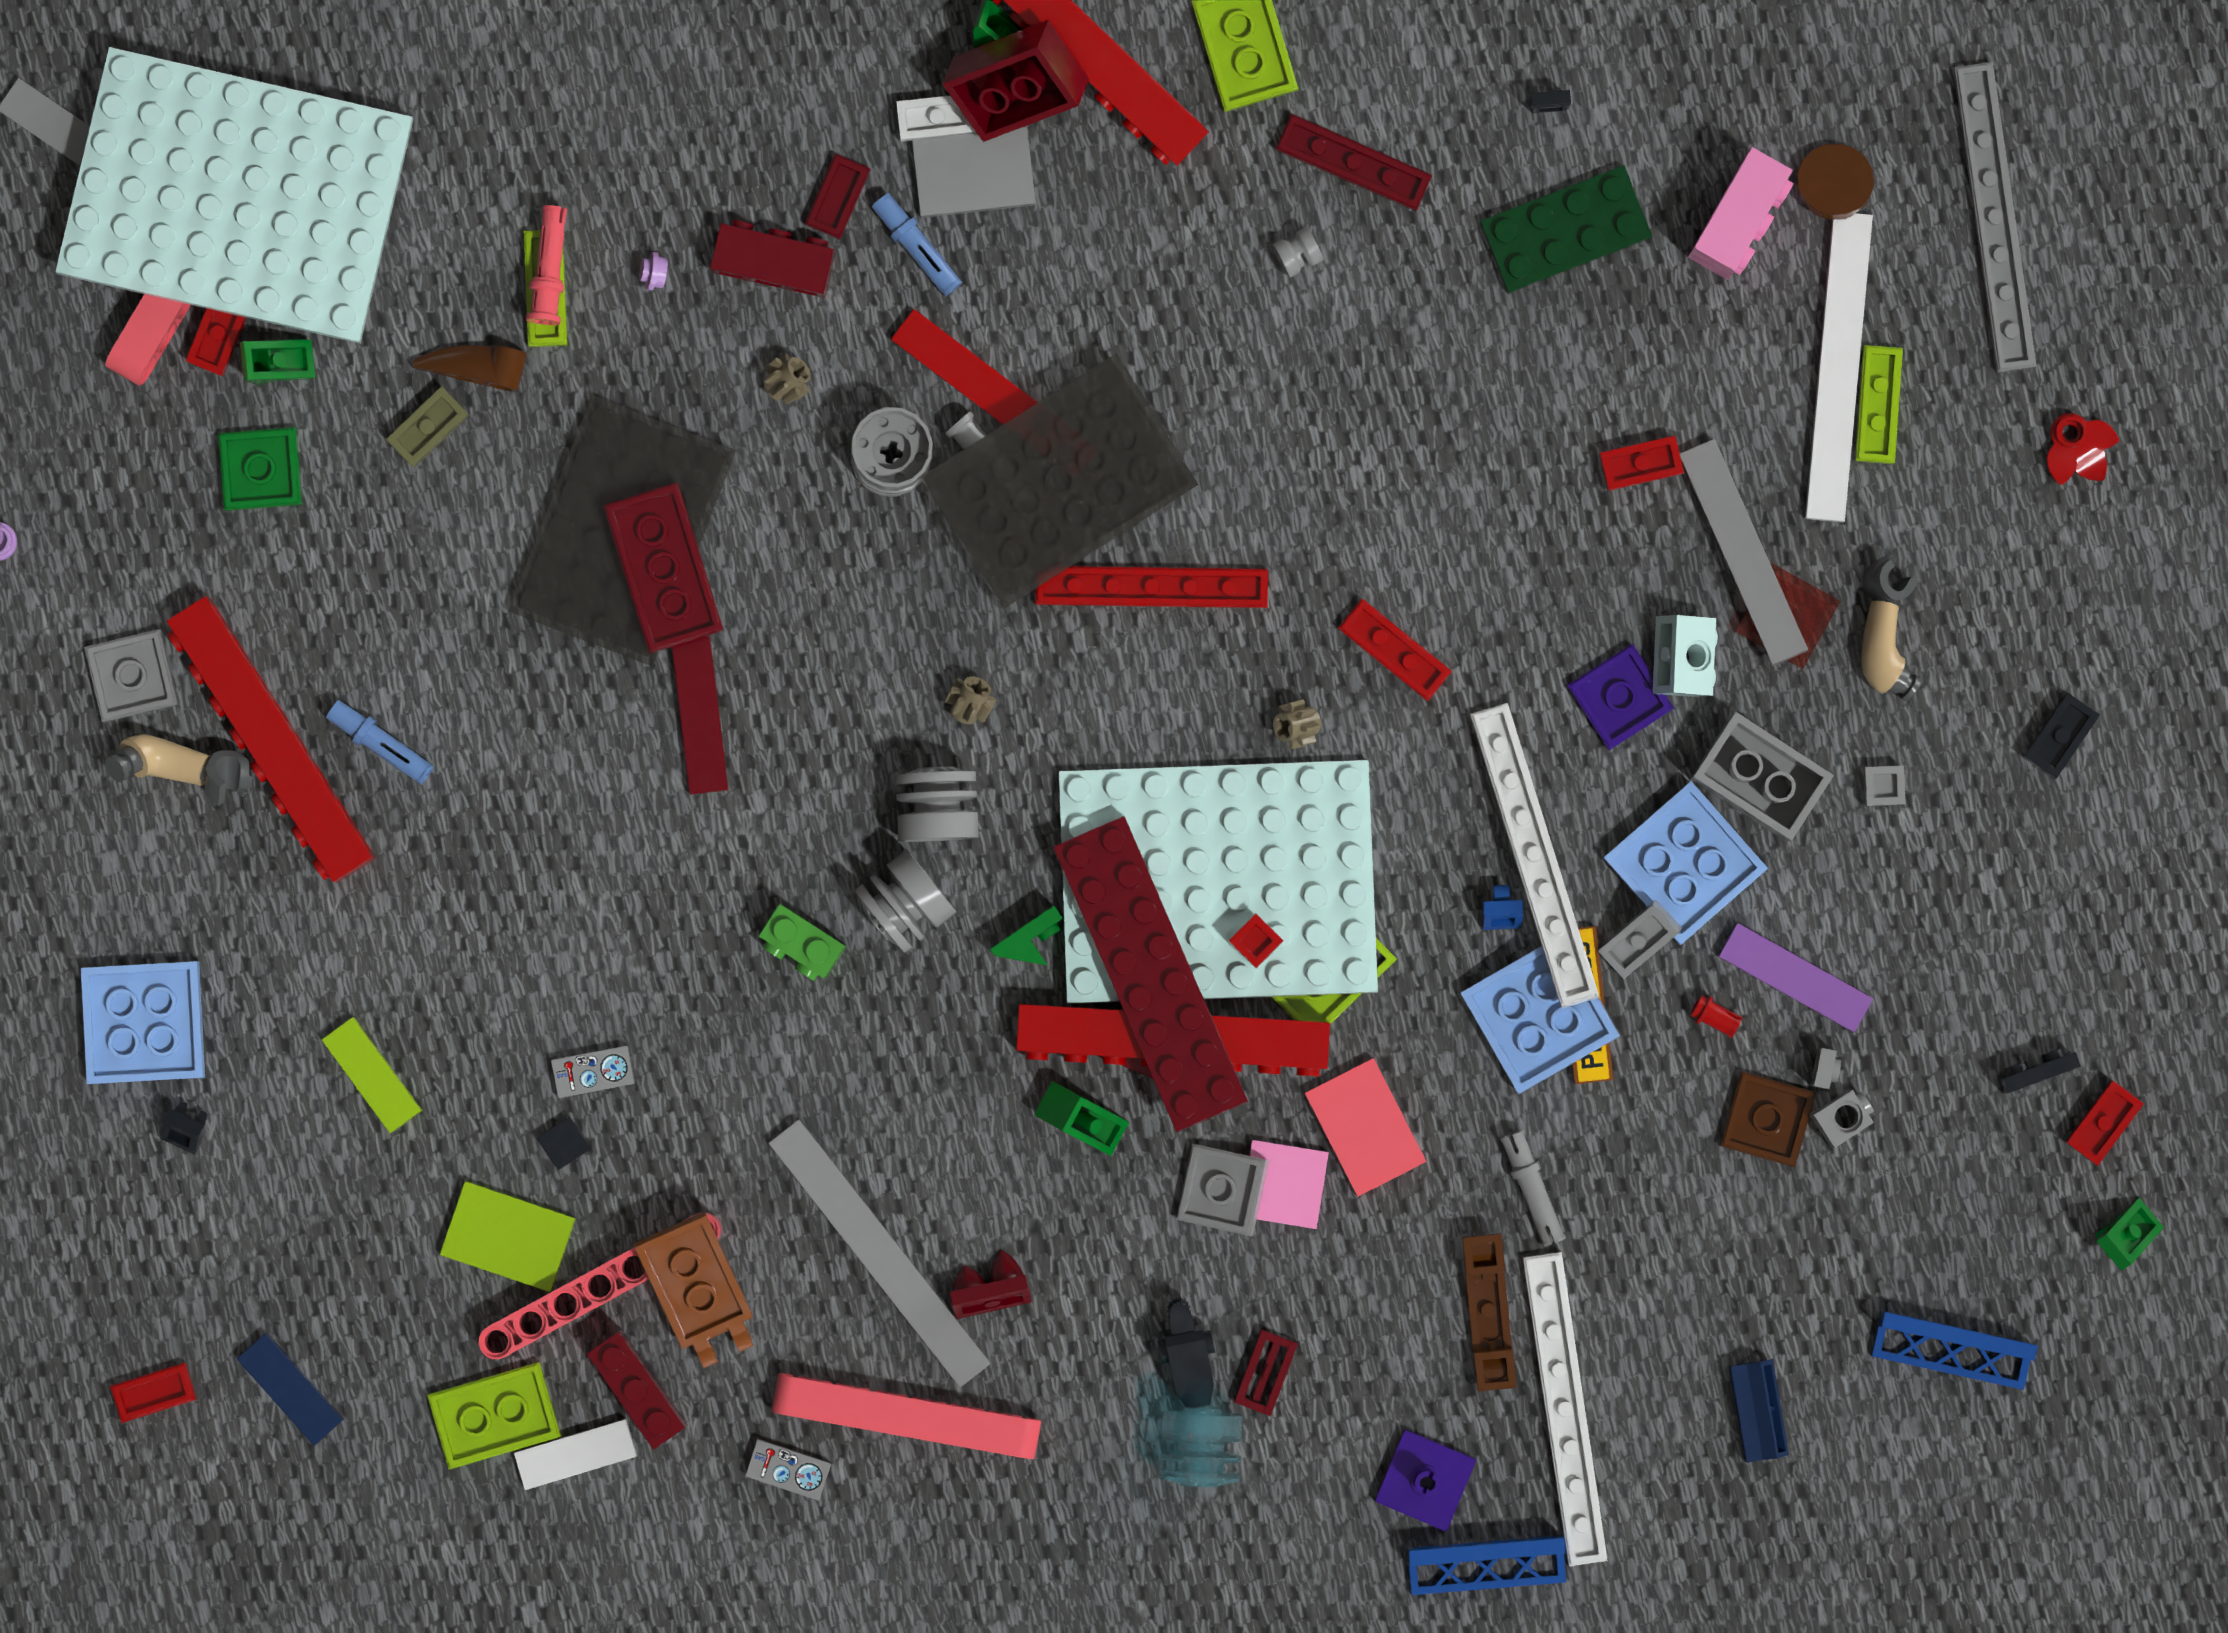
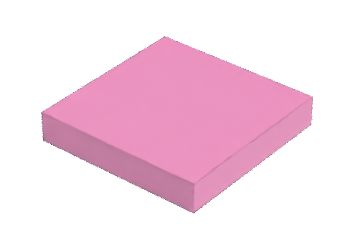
M1252 1140L1249 1156L1269 1160L1257 1220L1317 1229L1329 1152Z

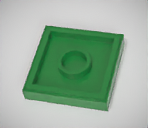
M296 427L218 433L224 511L303 505Z

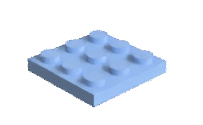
M1692 781L1686 784L1603 857L1645 907L1654 900H1657L1682 927L1679 934L1673 938L1679 945L1683 944L1768 869Z
M1542 946L1461 992L1518 1094L1621 1036L1599 998L1561 1009Z
M199 961L81 968L87 1084L205 1078Z

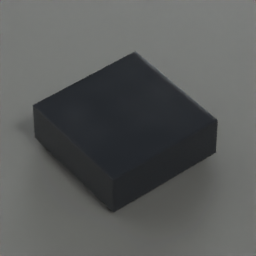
M1570 90L1531 93L1529 98L1530 112L1535 114L1567 111L1571 105Z
M571 1116L537 1137L558 1170L592 1149Z

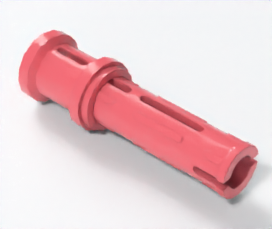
M545 205L542 207V225L536 277H533L529 283V288L533 290L531 311L526 314V321L534 324L560 325L561 318L557 316L559 294L564 292L563 281L560 280V266L567 209L560 206Z

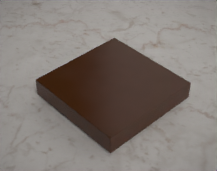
M1741 1071L1719 1146L1795 1167L1816 1093Z

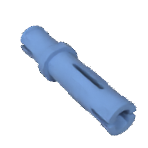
M889 193L872 205L873 210L893 233L890 237L895 243L899 241L945 297L962 284V281L942 258L940 253L917 227L919 222L915 217L910 219ZM918 247H921L923 249V251L937 266L940 272L936 271V269L931 265V263L922 254Z
M338 700L327 714L326 719L352 736L353 743L358 746L363 744L422 785L434 769L432 764L376 726L375 719L372 717L366 719L342 701ZM383 743H385L390 748L398 752L400 755L408 759L409 763H406L398 756L390 752L388 749L383 747Z

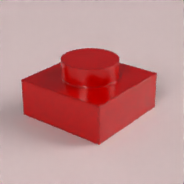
M1255 914L1228 942L1257 969L1284 940Z

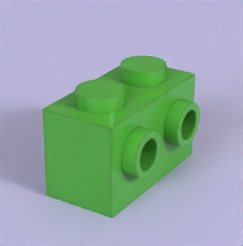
M779 904L759 935L760 938L766 941L762 947L780 960L787 954L799 962L795 969L815 981L818 975L827 979L847 946L782 904Z

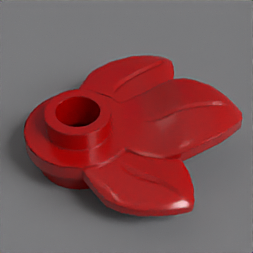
M2066 413L2056 418L2050 428V437L2053 445L2046 457L2047 466L2053 479L2059 485H2063L2075 472L2077 475L2088 480L2103 481L2107 472L2104 450L2119 442V437L2114 429L2104 421H2085L2083 417L2074 413ZM2065 426H2072L2076 430V436L2073 440H2068L2063 436L2062 432Z

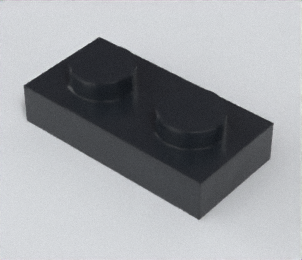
M2066 693L2023 758L2053 779H2057L2100 714L2071 694Z
M2062 1047L2042 1054L2043 1062L2031 1067L2028 1066L2027 1061H2023L2005 1068L2007 1075L1998 1078L2002 1092L2011 1093L2081 1067L2076 1052L2065 1054Z

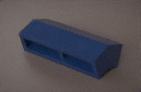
M1773 1359L1729 1365L1745 1462L1777 1459L1789 1455Z

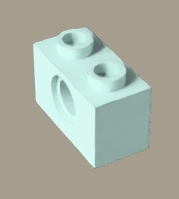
M1684 615L1656 616L1653 694L1687 697L1713 696V686L1716 681L1714 669L1715 647L1718 640L1716 618ZM1687 651L1689 653V661L1686 658Z

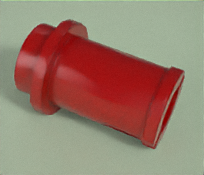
M1702 995L1697 999L1690 1013V1016L1696 1018L1695 1023L1700 1024L1703 1022L1727 1035L1730 1039L1737 1031L1743 1018L1741 1015H1737L1713 1002L1712 996L1706 998Z

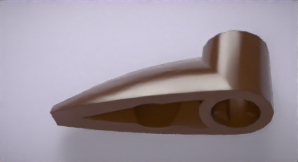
M498 345L454 346L419 356L414 359L411 367L496 389L518 392L527 354L520 350Z

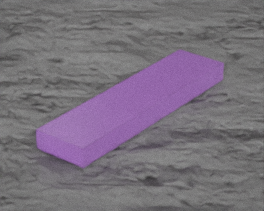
M1736 923L1718 955L1724 961L1855 1033L1873 1000L1870 996L1739 923Z

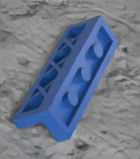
M1881 1311L1871 1356L2024 1390L2030 1360L2035 1361L2038 1346ZM1886 1328L1901 1331L1910 1344L1897 1354L1881 1350ZM1909 1333L1923 1337L1914 1342ZM1929 1338L1941 1341L1948 1354L1935 1362L1927 1361L1917 1346ZM1947 1342L1960 1344V1346L1951 1350ZM1968 1346L1978 1348L1986 1361L1974 1370L1964 1369L1955 1356ZM1913 1349L1918 1358L1905 1356L1904 1354ZM1985 1350L1998 1354L1990 1359ZM2005 1355L2021 1358L2017 1380L2001 1377L1993 1363ZM1951 1358L1957 1367L1941 1363ZM1989 1366L1994 1375L1982 1373L1980 1371Z
M1562 1535L1407 1548L1411 1595L1566 1583L1564 1559L1566 1551L1565 1539ZM1556 1554L1557 1575L1541 1576L1529 1566L1537 1556ZM1519 1557H1529V1559L1524 1562ZM1514 1558L1522 1567L1513 1578L1502 1579L1491 1570L1498 1559ZM1482 1560H1491L1487 1566L1482 1562ZM1475 1561L1483 1568V1571L1473 1582H1463L1452 1573L1460 1562ZM1452 1563L1448 1569L1443 1564ZM1436 1564L1445 1572L1435 1585L1418 1586L1417 1566ZM1526 1569L1534 1575V1577L1519 1578ZM1487 1572L1496 1579L1481 1581ZM1448 1576L1457 1582L1442 1584Z

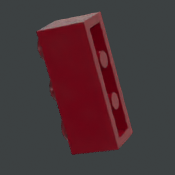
M731 220L730 225L720 224L710 268L712 273L826 298L836 255L834 249L828 248V241L814 237H806V242L790 239L791 233L769 228L768 234L753 231V224L739 220Z
M623 1329L587 1353L653 1450L688 1426Z

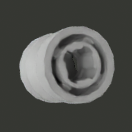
M1307 227L1296 231L1295 236L1289 240L1281 239L1272 244L1273 250L1289 278L1299 274L1301 268L1308 264L1314 266L1324 261L1322 253Z

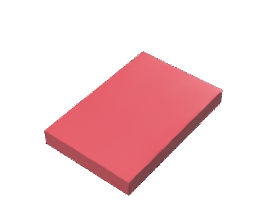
M1374 1058L1305 1092L1357 1197L1427 1162Z

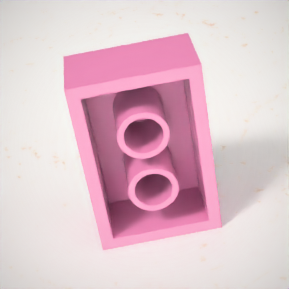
M1752 147L1741 163L1688 258L1726 280L1734 272L1740 275L1755 252L1754 249L1749 247L1752 240L1754 239L1759 242L1774 219V216L1769 214L1771 207L1774 206L1778 209L1791 190L1794 183L1789 181L1788 178L1793 170Z

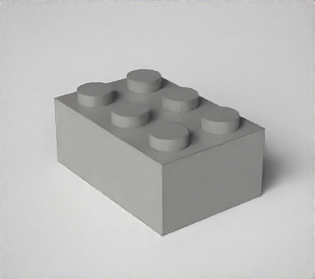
M1734 712L1693 772L1690 780L1784 841L1789 842L1793 840L1834 775L1744 716Z

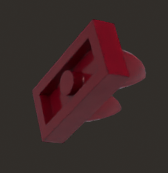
M1000 1250L994 1259L990 1283L985 1284L984 1279L978 1272L964 1265L955 1278L953 1291L950 1292L956 1319L1032 1303L1026 1275H1023L1016 1260L1004 1250Z

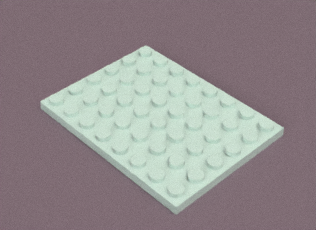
M109 47L55 272L67 277L361 344L413 117Z
M1368 760L1059 771L1061 843L1125 816L1204 999L1378 992ZM1062 869L1067 1004L1120 1002ZM1255 914L1284 940L1257 969L1228 942Z

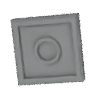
M161 629L84 647L103 723L179 705Z
M1192 1144L1176 1220L1253 1236L1269 1160Z

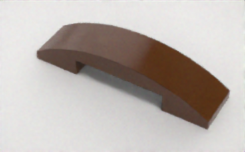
M1495 1233L1462 1237L1477 1391L1517 1388L1507 1304L1502 1234Z

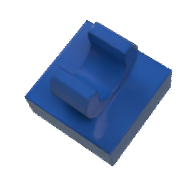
M1509 885L1493 886V901L1483 902V930L1522 928V900H1510Z

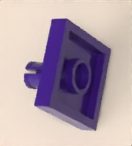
M1404 1429L1374 1501L1447 1532L1477 1460Z

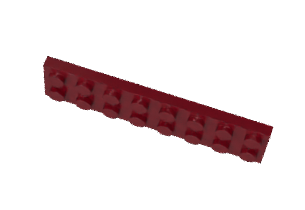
M1125 816L1054 846L1053 848L1176 1133L1248 1103Z

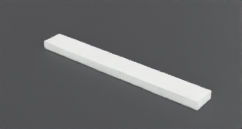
M1854 213L1853 216L1847 219L1832 220L1805 519L1845 522L1873 215Z
M1508 703L1472 713L1470 716L1561 1009L1599 998Z
M1562 1252L1523 1257L1568 1566L1608 1561Z

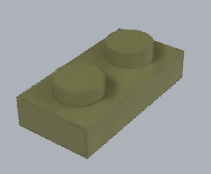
M441 386L386 440L415 468L470 415Z

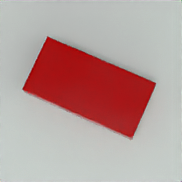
M186 1362L110 1386L121 1423L197 1400Z

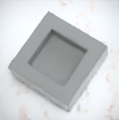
M1904 765L1863 768L1865 806L1906 804Z
M1817 1048L1810 1086L1830 1089L1831 1082L1837 1083L1841 1068V1060L1835 1059L1837 1051Z

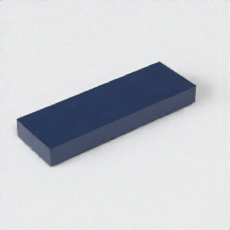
M268 1333L260 1337L237 1358L239 1363L313 1446L319 1443L344 1420Z

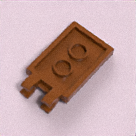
M705 1211L634 1243V1248L681 1348L684 1349L693 1345L703 1368L718 1362L709 1339L730 1331L739 1352L754 1346L744 1321L753 1318V1314Z

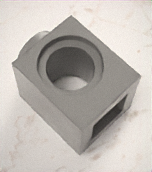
M1847 1090L1810 1114L1832 1148L1839 1146L1874 1123L1869 1116L1874 1112L1871 1104L1862 1092L1856 1095L1853 1090ZM1844 1105L1852 1108L1855 1114L1854 1122L1847 1128L1840 1127L1835 1120L1836 1111Z

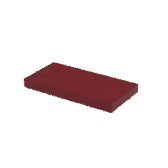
M673 483L603 505L649 653L652 654L724 631L679 483Z

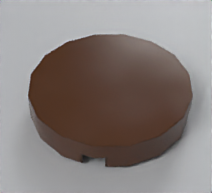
M1825 144L1812 150L1802 160L1796 178L1797 193L1801 201H1804L1813 214L1829 220L1847 219L1868 204L1874 187L1873 169L1867 158L1855 148L1843 144Z

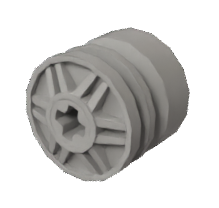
M885 407L871 412L859 423L852 437L850 463L857 480L867 490L879 496L898 497L912 492L923 482L931 464L933 441L928 427L916 414L903 408ZM889 446L896 447V454L902 456L901 458H895L893 464L885 462L886 456L880 453L881 451L887 452Z
M955 767L916 768V770L905 774L895 775L897 786H913L914 793L896 794L897 801L914 804V812L897 816L899 842L979 838L978 812L960 809V802L977 798V791L959 790V784L976 782V771H965Z
M905 849L886 864L894 879L891 884L887 885L874 874L870 879L880 891L876 896L873 897L863 884L856 888L855 892L860 897L863 911L886 940H889L900 947L904 953H907L913 947L903 935L906 930L910 928L914 935L922 941L925 936L918 924L921 918L924 917L938 928L957 911L910 852Z

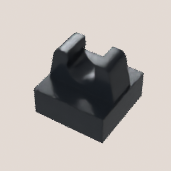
M181 1102L174 1110L169 1109L165 1116L160 1139L195 1155L202 1142L207 1113L201 1111L198 1118L193 1120L184 1116L188 1104Z

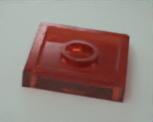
M1772 564V569L1808 647L1807 652L1786 661L1800 669H1804L1841 601ZM1746 610L1735 633L1764 648L1749 612Z

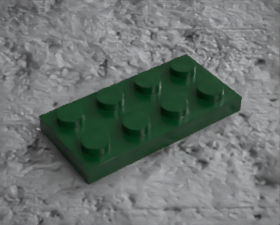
M1625 165L1480 221L1508 294L1652 238Z

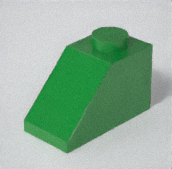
M1053 1081L1034 1113V1116L1109 1156H1112L1129 1124L1125 1119Z

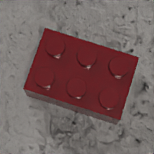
M1048 19L954 56L942 84L980 139L985 142L1079 106L1089 78Z

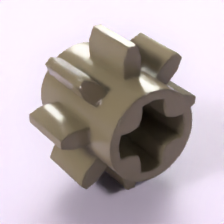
M784 354L779 359H773L764 367L769 373L763 380L764 387L768 395L777 401L784 400L789 405L795 399L799 400L810 392V389L805 385L811 378L810 370L801 359L797 357L790 358L788 354Z
M970 676L964 682L959 678L956 679L945 702L952 705L950 712L957 721L964 724H973L977 719L985 722L996 703V698L989 696L991 688L986 681L979 677Z
M1304 699L1278 706L1280 714L1274 718L1273 730L1279 741H1289V748L1291 750L1316 742L1314 735L1320 731L1321 719L1315 708L1305 707Z

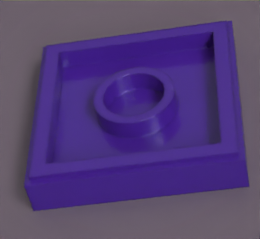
M1633 644L1567 685L1608 751L1674 709L1666 695L1653 694V674Z

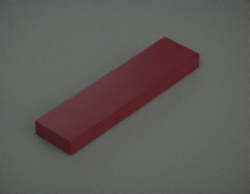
M1293 114L1290 115L1275 149L1282 154L1417 212L1432 178V175Z
M703 637L672 647L690 795L729 791L711 637Z

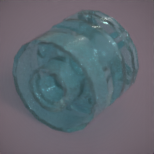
M1185 1406L1184 1411H1163L1162 1438L1179 1442L1178 1450L1161 1452V1459L1178 1462V1467L1160 1468V1479L1173 1481L1181 1484V1486L1219 1487L1228 1483L1240 1482L1241 1471L1224 1469V1464L1241 1463V1455L1225 1452L1224 1446L1225 1444L1242 1441L1243 1415L1222 1412V1408L1217 1407L1193 1408Z

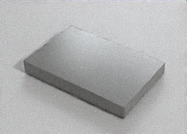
M1027 127L1019 128L985 142L980 139L977 133L912 140L921 218L1036 205Z

